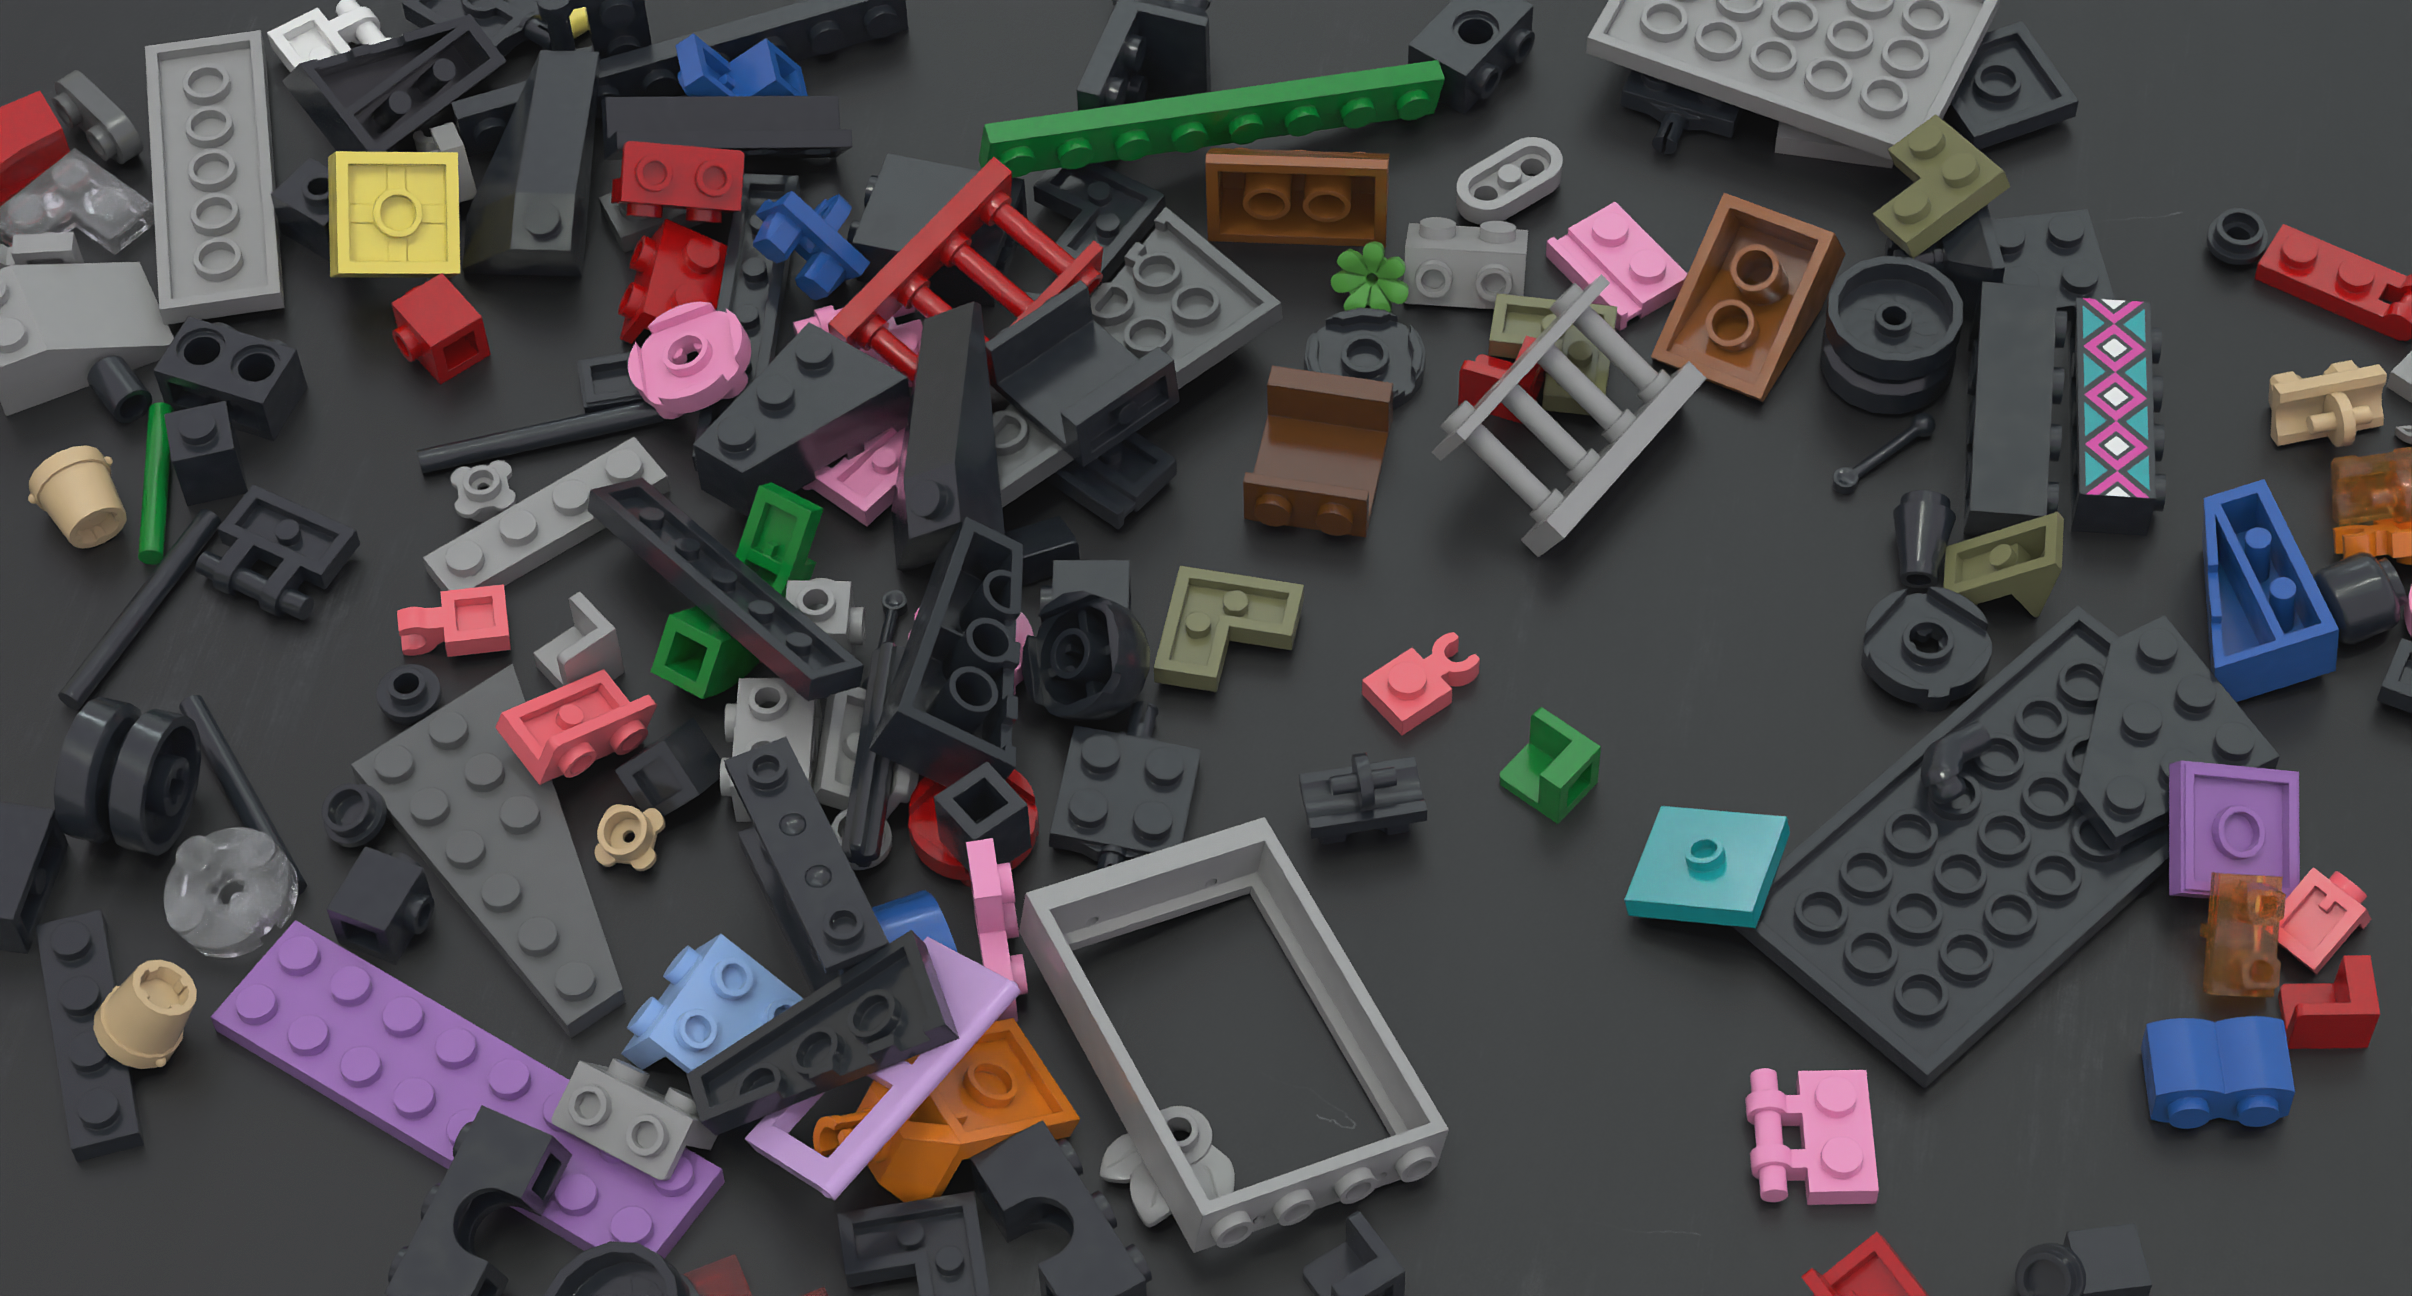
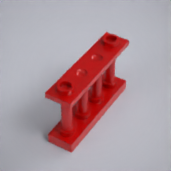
M993 157L828 323L829 333L857 349L862 348L864 351L873 349L913 383L918 355L888 331L889 323L887 321L902 306L906 309L914 307L926 318L953 309L929 288L931 284L929 279L943 265L948 268L955 265L1017 317L1010 325L1012 326L1041 307L1049 298L1059 295L1080 280L1088 286L1090 296L1103 278L1101 273L1103 247L1096 241H1093L1076 259L1073 258L1011 206L1012 171ZM984 223L988 226L994 224L999 226L1058 276L1035 301L970 247L972 242L970 237ZM984 335V337H985V343H986V342H988L990 339Z

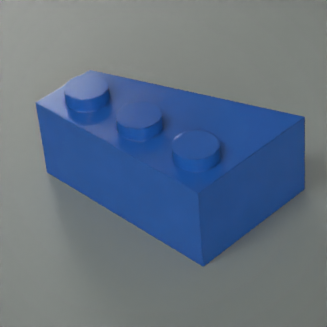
M2265 479L2205 497L2202 542L2212 674L2235 702L2336 671L2339 628Z

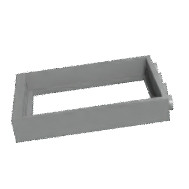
M1265 817L1025 894L1019 933L1193 1253L1215 1245L1221 1248L1234 1246L1245 1240L1254 1231L1277 1223L1283 1226L1296 1224L1308 1217L1316 1209L1339 1201L1343 1204L1357 1202L1368 1196L1375 1188L1398 1180L1403 1182L1419 1180L1437 1167L1449 1129ZM1250 893L1391 1137L1209 1200L1072 951Z

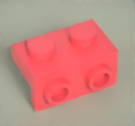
M605 669L502 712L495 728L537 783L541 785L561 775H565L567 778L577 776L589 768L595 760L616 752L617 755H624L637 748L648 735L647 727L657 704L650 695L630 702Z

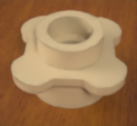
M616 804L608 808L597 830L599 844L595 847L594 851L597 861L605 867H611L616 863L631 864L637 871H645L651 868L657 859V854L654 851L657 834L665 827L663 815L654 808H649L643 813L639 809L628 805ZM629 833H634V840L630 843H626V835Z

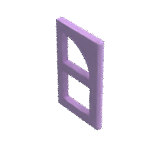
M927 937L923 942L927 946L959 1039L921 1053L913 1064L904 1060L866 1075L890 1090L829 1158L824 1157L788 1134L824 1093L766 1115L746 1136L745 1140L758 1153L820 1191L826 1198H831L835 1201L1021 993L1016 982L1010 981L1000 974Z

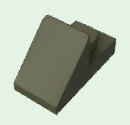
M2058 512L1947 546L1944 588L1961 594L1975 605L2012 594L2033 617L2038 618L2062 571L2064 518Z

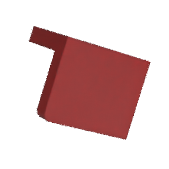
M1526 335L1516 360L1537 338ZM1484 354L1478 355L1475 361L1464 360L1459 371L1458 406L1467 400L1474 407L1514 363ZM1536 363L1518 383L1536 402H1538L1545 385L1546 371ZM1501 402L1490 413V415L1523 424Z
M2371 955L2343 956L2334 983L2283 984L2278 993L2288 1049L2368 1048L2380 1017Z

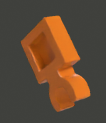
M2412 516L2373 520V525L2369 526L2348 525L2333 528L2335 554H2343L2344 558L2358 552L2370 553L2374 557L2388 554L2390 557L2396 558L2397 563L2412 565Z

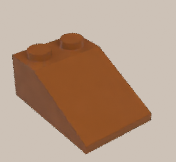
M1723 193L1652 352L1651 359L1677 370L1690 361L1707 378L1706 381L1763 402L1822 309L1846 253L1836 234Z

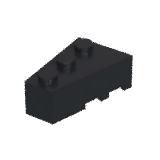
M809 322L693 444L701 490L748 517L759 485L772 482L794 493L816 480L815 472L843 455L848 460L865 451V442L891 427L897 432L906 427L910 404L908 377Z

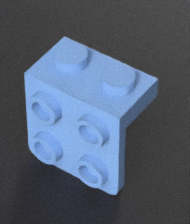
M719 934L696 950L689 945L686 946L674 958L663 975L670 982L669 986L659 1000L650 997L633 1016L627 1029L634 1036L621 1054L641 1070L663 1057H667L688 1074L800 1002L803 998L724 935Z

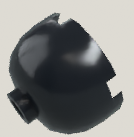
M1083 590L1063 593L1046 604L1038 614V617L1045 620L1039 627L1037 636L1027 635L1023 647L1022 675L1028 695L1037 704L1044 705L1049 711L1048 713L1077 722L1106 720L1129 707L1143 690L1150 670V646L1146 633L1139 621L1128 608L1121 604Z

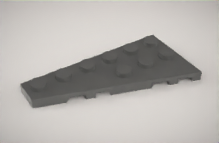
M1165 207L1154 220L1155 230L1143 244L1136 242L1124 256L1125 266L1112 282L1102 283L1090 297L1093 320L1138 359L1157 347H1160L1174 359L1178 389H1180L1281 321L1283 315L1281 302L1170 209ZM1011 403L1005 411H998L993 414L1003 508L1074 459Z
M512 663L355 761L351 766L355 779L359 784L369 785L383 796L387 806L386 816L571 1039L626 1003L553 781L550 780L539 785L495 728L502 712L525 703Z

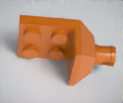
M1015 1019L995 1021L867 1166L877 1182L903 1202L940 1197L962 1160L971 1158L1042 1120L1055 1140L1070 1137L1079 1123L1080 1117ZM919 1055L906 1059L905 1061L910 1064H913L914 1061L919 1057ZM873 1080L855 1113L841 1116L830 1115L820 1118L813 1132L814 1150L824 1157L831 1155L890 1089Z

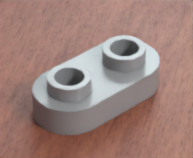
M1522 138L1465 170L1458 178L1456 187V206L1459 213L1466 220L1479 225L1487 221H1504L1552 193L1559 186L1562 178L1563 157L1559 148L1543 138Z

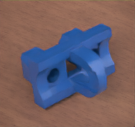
M790 191L775 202H772L770 199L764 201L755 214L763 223L753 241V246L768 260L775 263L787 260L793 250L804 258L807 262L796 276L795 281L796 285L813 300L827 297L842 282L861 276L870 264V261L838 233V230L852 209L849 202L840 194L831 197L829 200L824 199L813 210L796 193Z

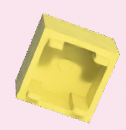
M336 151L328 157L330 277L434 278L443 273L446 278H451L460 274L458 152Z

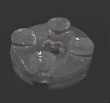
M234 827L218 830L206 837L200 835L190 837L178 848L176 864L172 867L166 881L164 908L167 921L181 938L189 942L204 955L217 958H231L248 954L264 944L259 938L267 934L275 924L281 929L290 918L298 895V877L296 870L283 853L281 847L265 832H259L251 828ZM235 880L240 885H244L242 892L232 894L230 903L223 905L219 893L224 886Z

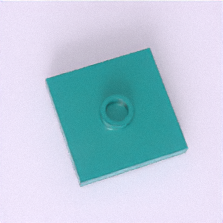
M1661 806L1624 899L1628 916L1756 928L1790 836L1787 817Z

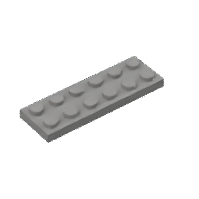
M261 30L145 46L159 311L164 325L185 322L188 316L202 320L285 308L279 226L270 195L276 190L266 52Z

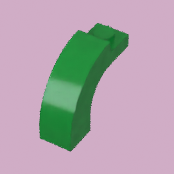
M772 482L759 485L735 556L786 598L788 580L809 581L811 579L817 562L808 558V554L824 508ZM696 605L693 608L669 614L650 672L701 699H705L722 693L737 684L739 678H744L750 673L760 660Z

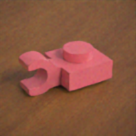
M504 584L440 591L442 607H408L397 611L399 636H401L403 655H422L432 651L442 642H445L447 657L511 650Z

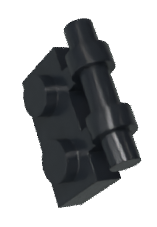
M253 484L218 527L222 544L229 546L230 549L223 557L210 551L203 552L197 560L196 572L211 579L213 586L222 592L232 596L242 593L258 600L260 608L273 615L281 617L287 613L300 620H305L312 612L314 599L297 591V589L304 581H307L326 590L361 544L356 529ZM257 560L277 568L270 578L250 570Z

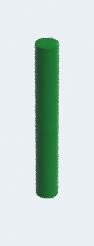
M162 402L154 403L149 407L138 559L150 565L158 564L164 558L171 457L164 414L174 412V409L171 405Z

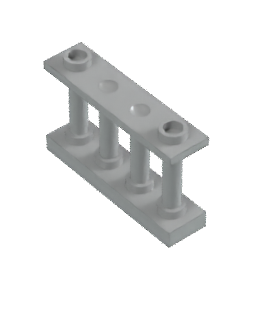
M1602 274L1583 290L1576 283L1572 284L1552 304L1549 310L1556 318L1474 407L1465 400L1442 423L1440 427L1448 435L1432 451L1441 461L1460 444L1465 442L1533 509L1529 515L1536 523L1521 541L1537 557H1540L1568 535L1707 379L1690 361L1671 376L1663 369L1657 373L1589 305L1610 284ZM1572 324L1640 390L1637 396L1644 403L1634 414L1628 408L1622 412L1554 345ZM1536 363L1605 429L1601 435L1608 443L1599 453L1593 448L1586 451L1518 384ZM1500 402L1569 469L1566 475L1573 482L1563 493L1557 488L1550 491L1482 424Z

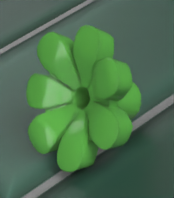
M1376 241L1369 242L1363 248V255L1353 249H1348L1338 257L1337 263L1344 270L1332 276L1331 286L1335 292L1350 293V296L1344 303L1345 311L1365 308L1366 305H1369L1370 309L1386 310L1391 313L1392 302L1403 304L1406 301L1409 286L1397 279L1405 273V263L1400 257L1386 259L1382 243Z

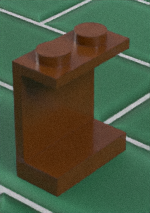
M1272 365L1267 383L1268 415L1254 472H1245L1243 480L1244 519L1260 521L1269 526L1278 527L1286 525L1319 530L1334 536L1353 535L1367 537L1393 421V383Z

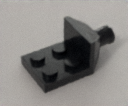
M1118 0L1076 90L1078 111L1144 102L1147 91L1170 97L1211 92L1209 17L1205 11L1209 8L1212 0ZM1109 161L1098 163L1107 167Z
M1985 205L1914 258L1934 266L1953 282L1963 301V317L1971 323L1982 282L2057 287L2056 310L2067 311V321L2072 320L2076 298L2115 300L2088 209L1991 219L1988 205ZM1887 238L1885 256L1910 257L1890 238Z

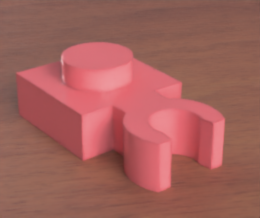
M1455 632L1448 633L1437 639L1433 645L1432 654L1425 659L1413 648H1410L1362 679V695L1403 736L1452 703V688L1450 686H1464L1475 680L1479 674L1480 658L1473 654L1462 662L1450 661L1448 658L1458 652L1459 637Z

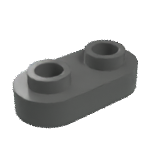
M74 70L54 83L57 96L52 98V104L57 114L68 127L73 128L78 125L86 133L90 145L99 157L105 161L112 158L117 163L124 164L143 151L140 136L128 117L83 73Z

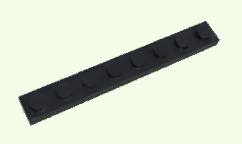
M806 0L694 32V34L728 62H731L766 38L794 62H798L877 38H884L891 34L908 30L909 27L906 0ZM693 33L601 59L596 120L602 119L601 101L605 97H678L685 95L686 93L678 80V72L681 69L675 45ZM526 81L451 102L458 134L464 144L467 158L496 150Z

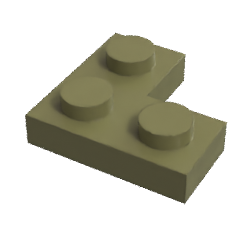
M1935 114L1888 149L1894 165L1915 183L1874 212L1873 216L1879 229L1914 259L2011 186L2003 169Z
M1497 293L1489 339V356L1516 359L1526 335L1538 338L1556 318L1549 310L1556 300ZM1590 304L1589 306L1615 330L1617 306ZM1572 324L1554 345L1606 395L1611 361ZM1546 372L1542 404L1544 410L1590 415Z
M1180 566L1154 664V682L1217 692L1229 641L1292 650L1304 602V585Z

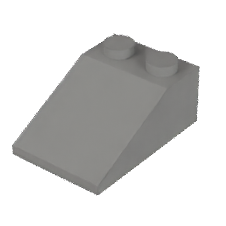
M140 262L10 265L0 269V404L6 416L90 386L87 381L90 369L105 357L120 356L132 370L156 362L162 358L174 339L169 326L163 323L159 304Z

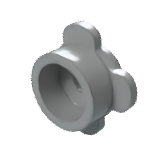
M496 460L489 465H479L473 468L463 466L456 469L451 475V484L454 488L458 489L459 498L455 502L457 514L464 518L485 522L515 505L517 501L516 494L509 489L508 480L512 477L511 466L504 461Z

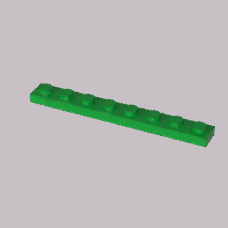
M1434 60L984 124L978 161L982 169L995 157L1012 171V178L1027 175L1030 172L1057 168L1078 169L1087 164L1119 159L1134 161L1147 155L1175 151L1189 153L1202 147L1230 143L1244 145L1258 139L1285 135L1299 137L1314 131L1341 127L1360 128L1369 123L1396 119L1416 120L1425 115L1435 113L1445 77L1439 61Z

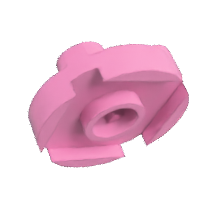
M692 302L677 306L658 316L648 326L652 335L644 342L641 349L635 342L628 359L629 376L644 401L653 406L661 417L675 419L685 413L709 407L721 399L733 398L745 389L748 383V376L745 370L750 363L751 343L736 315L726 309L727 313L716 311L713 305L707 302ZM697 351L699 355L691 362L686 363L687 354Z

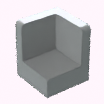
M577 592L568 598L574 626L533 653L536 667L557 689L605 669L612 680L625 673L615 627L581 592Z

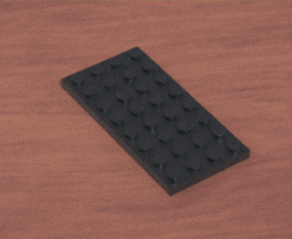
M2079 605L2073 608L1783 858L1779 863L1756 928L1732 926L1924 1089L2169 868V823L2112 851L2075 804L2110 644L2112 640L2119 637ZM1975 720L1979 721L1990 735L1991 749L1963 763V769L1959 774L1966 784L1964 795L1945 804L1936 803L1932 800L1929 787H1923L1920 779L1925 750L1936 740Z

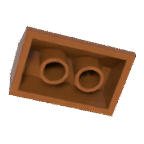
M1210 148L1206 153L1205 162L1208 241L1365 247L1369 242L1376 241L1386 247L1390 154Z

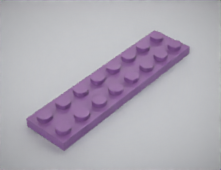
M296 920L211 1016L217 1032L446 1169H449L454 1159L453 1147L460 1130L466 1123L474 1121L481 1105L553 1135L572 1154V1157L542 1216L519 1207L512 1208L583 1251L610 1241L635 1242L656 1252L665 1259L725 1183L721 1168L687 1148L684 1149L671 1178L663 1181L553 1125L551 1121L552 1116L570 1081L569 1079Z

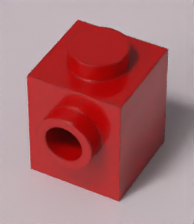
M443 273L422 285L413 287L405 295L391 303L397 328L392 331V336L397 347L408 361L412 362L418 359L440 385L491 355L482 316Z

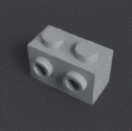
M739 678L737 704H726L725 739L726 742H733L732 757L786 736L813 789L820 746L822 718L820 700H805L781 678ZM722 758L720 764L721 795L732 796L736 822H752L725 768L724 760L729 758Z

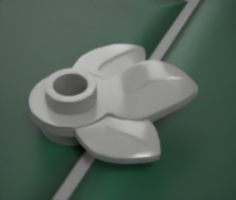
M1171 1106L1160 1110L1171 1132L1185 1131L1190 1133L1187 1139L1177 1141L1207 1198L1212 1200L1234 1192L1235 1173L1232 1162L1212 1145V1128L1207 1118L1199 1111L1187 1106ZM1129 1133L1121 1135L1107 1148L1103 1156L1100 1178L1113 1183H1130L1131 1199L1138 1216L1145 1226H1155L1172 1213Z

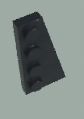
M910 930L686 1075L700 1122L716 1136L957 1040L959 1035L927 946Z

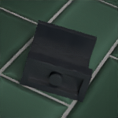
M1081 280L1059 295L1049 298L1041 307L1012 326L1004 328L994 338L985 343L991 386L1082 467L1180 402L1174 359L1160 347L1155 348L1138 359L1093 320L1088 286Z

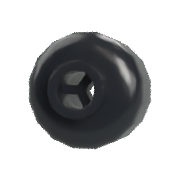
M2358 552L2318 570L2313 575L2339 628L2338 641L2342 644L2355 645L2395 627L2400 620V607L2407 604V596L2402 582L2387 558L2377 560L2370 553Z

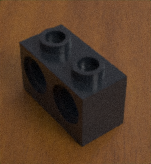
M189 316L153 370L164 403L171 405L174 411L226 401L234 429L272 441L275 440L308 387L297 349L291 348L286 343L277 339H261L238 332L224 323L215 322L212 324Z

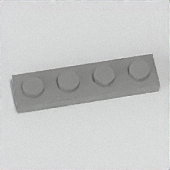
M633 437L424 556L423 560L426 571L442 591L502 584L506 586L606 528L588 512L591 489L643 477L661 494H665L670 491L668 476L639 441Z

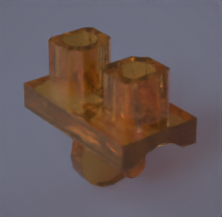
M2412 447L2394 449L2393 452L2362 457L2352 455L2333 459L2331 462L2333 519L2339 526L2393 518L2398 524L2412 522Z
M2211 873L2208 922L2200 923L2199 936L2207 938L2203 993L2211 995L2274 997V990L2279 986L2281 962L2277 960L2279 921L2284 918L2286 894L2282 892L2283 877L2263 874Z

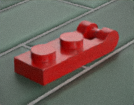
M2282 224L2258 263L2255 280L2400 341L2412 339V274L2408 276ZM2385 299L2393 303L2390 305L2382 300Z

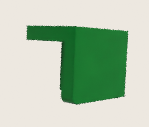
M1539 707L1531 716L1529 743L1500 772L1499 783L1518 798L1559 824L1598 783L1601 746L1546 709Z

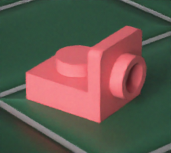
M2313 867L2261 929L2267 936L2317 975L2358 926L2364 929L2372 920L2367 909L2361 905L2368 896L2340 872L2335 871L2328 879Z

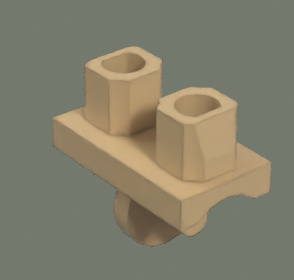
M2352 360L2333 363L2324 371L2323 375L2302 379L2293 371L2273 375L2270 378L2269 405L2272 410L2271 438L2277 446L2327 436L2336 447L2352 445L2355 441L2356 431L2383 426L2382 390L2386 384L2387 373L2380 364L2359 368Z

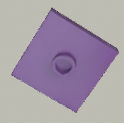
M2177 761L2169 764V895L2281 905L2300 883L2299 772L2191 761Z

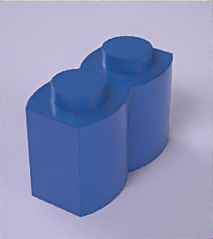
M2263 1016L2236 1017L2217 1022L2195 1018H2176L2146 1024L2141 1053L2151 1120L2167 1122L2177 1128L2190 1129L2200 1127L2209 1120L2220 1117L2239 1121L2245 1126L2261 1127L2272 1124L2279 1118L2289 1115L2295 1095L2284 1020Z

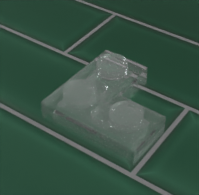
M75 148L0 207V239L10 247H12L14 235L69 232L74 227H77L116 255L155 224L153 203Z

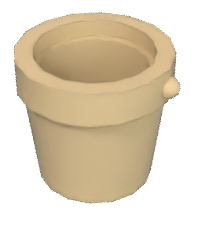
M87 445L76 446L57 452L44 460L34 470L29 480V491L31 494L28 496V501L32 504L36 503L43 511H46L74 547L83 549L103 544L115 537L123 529L127 521L125 509L111 478L110 466L113 460L108 456L104 457L95 447Z
M149 960L139 965L121 986H115L112 989V992L108 994L94 1015L93 1029L100 1046L110 1057L126 1066L138 1069L165 1066L183 1039V1029L196 1002L197 990L193 979L184 969L172 962Z

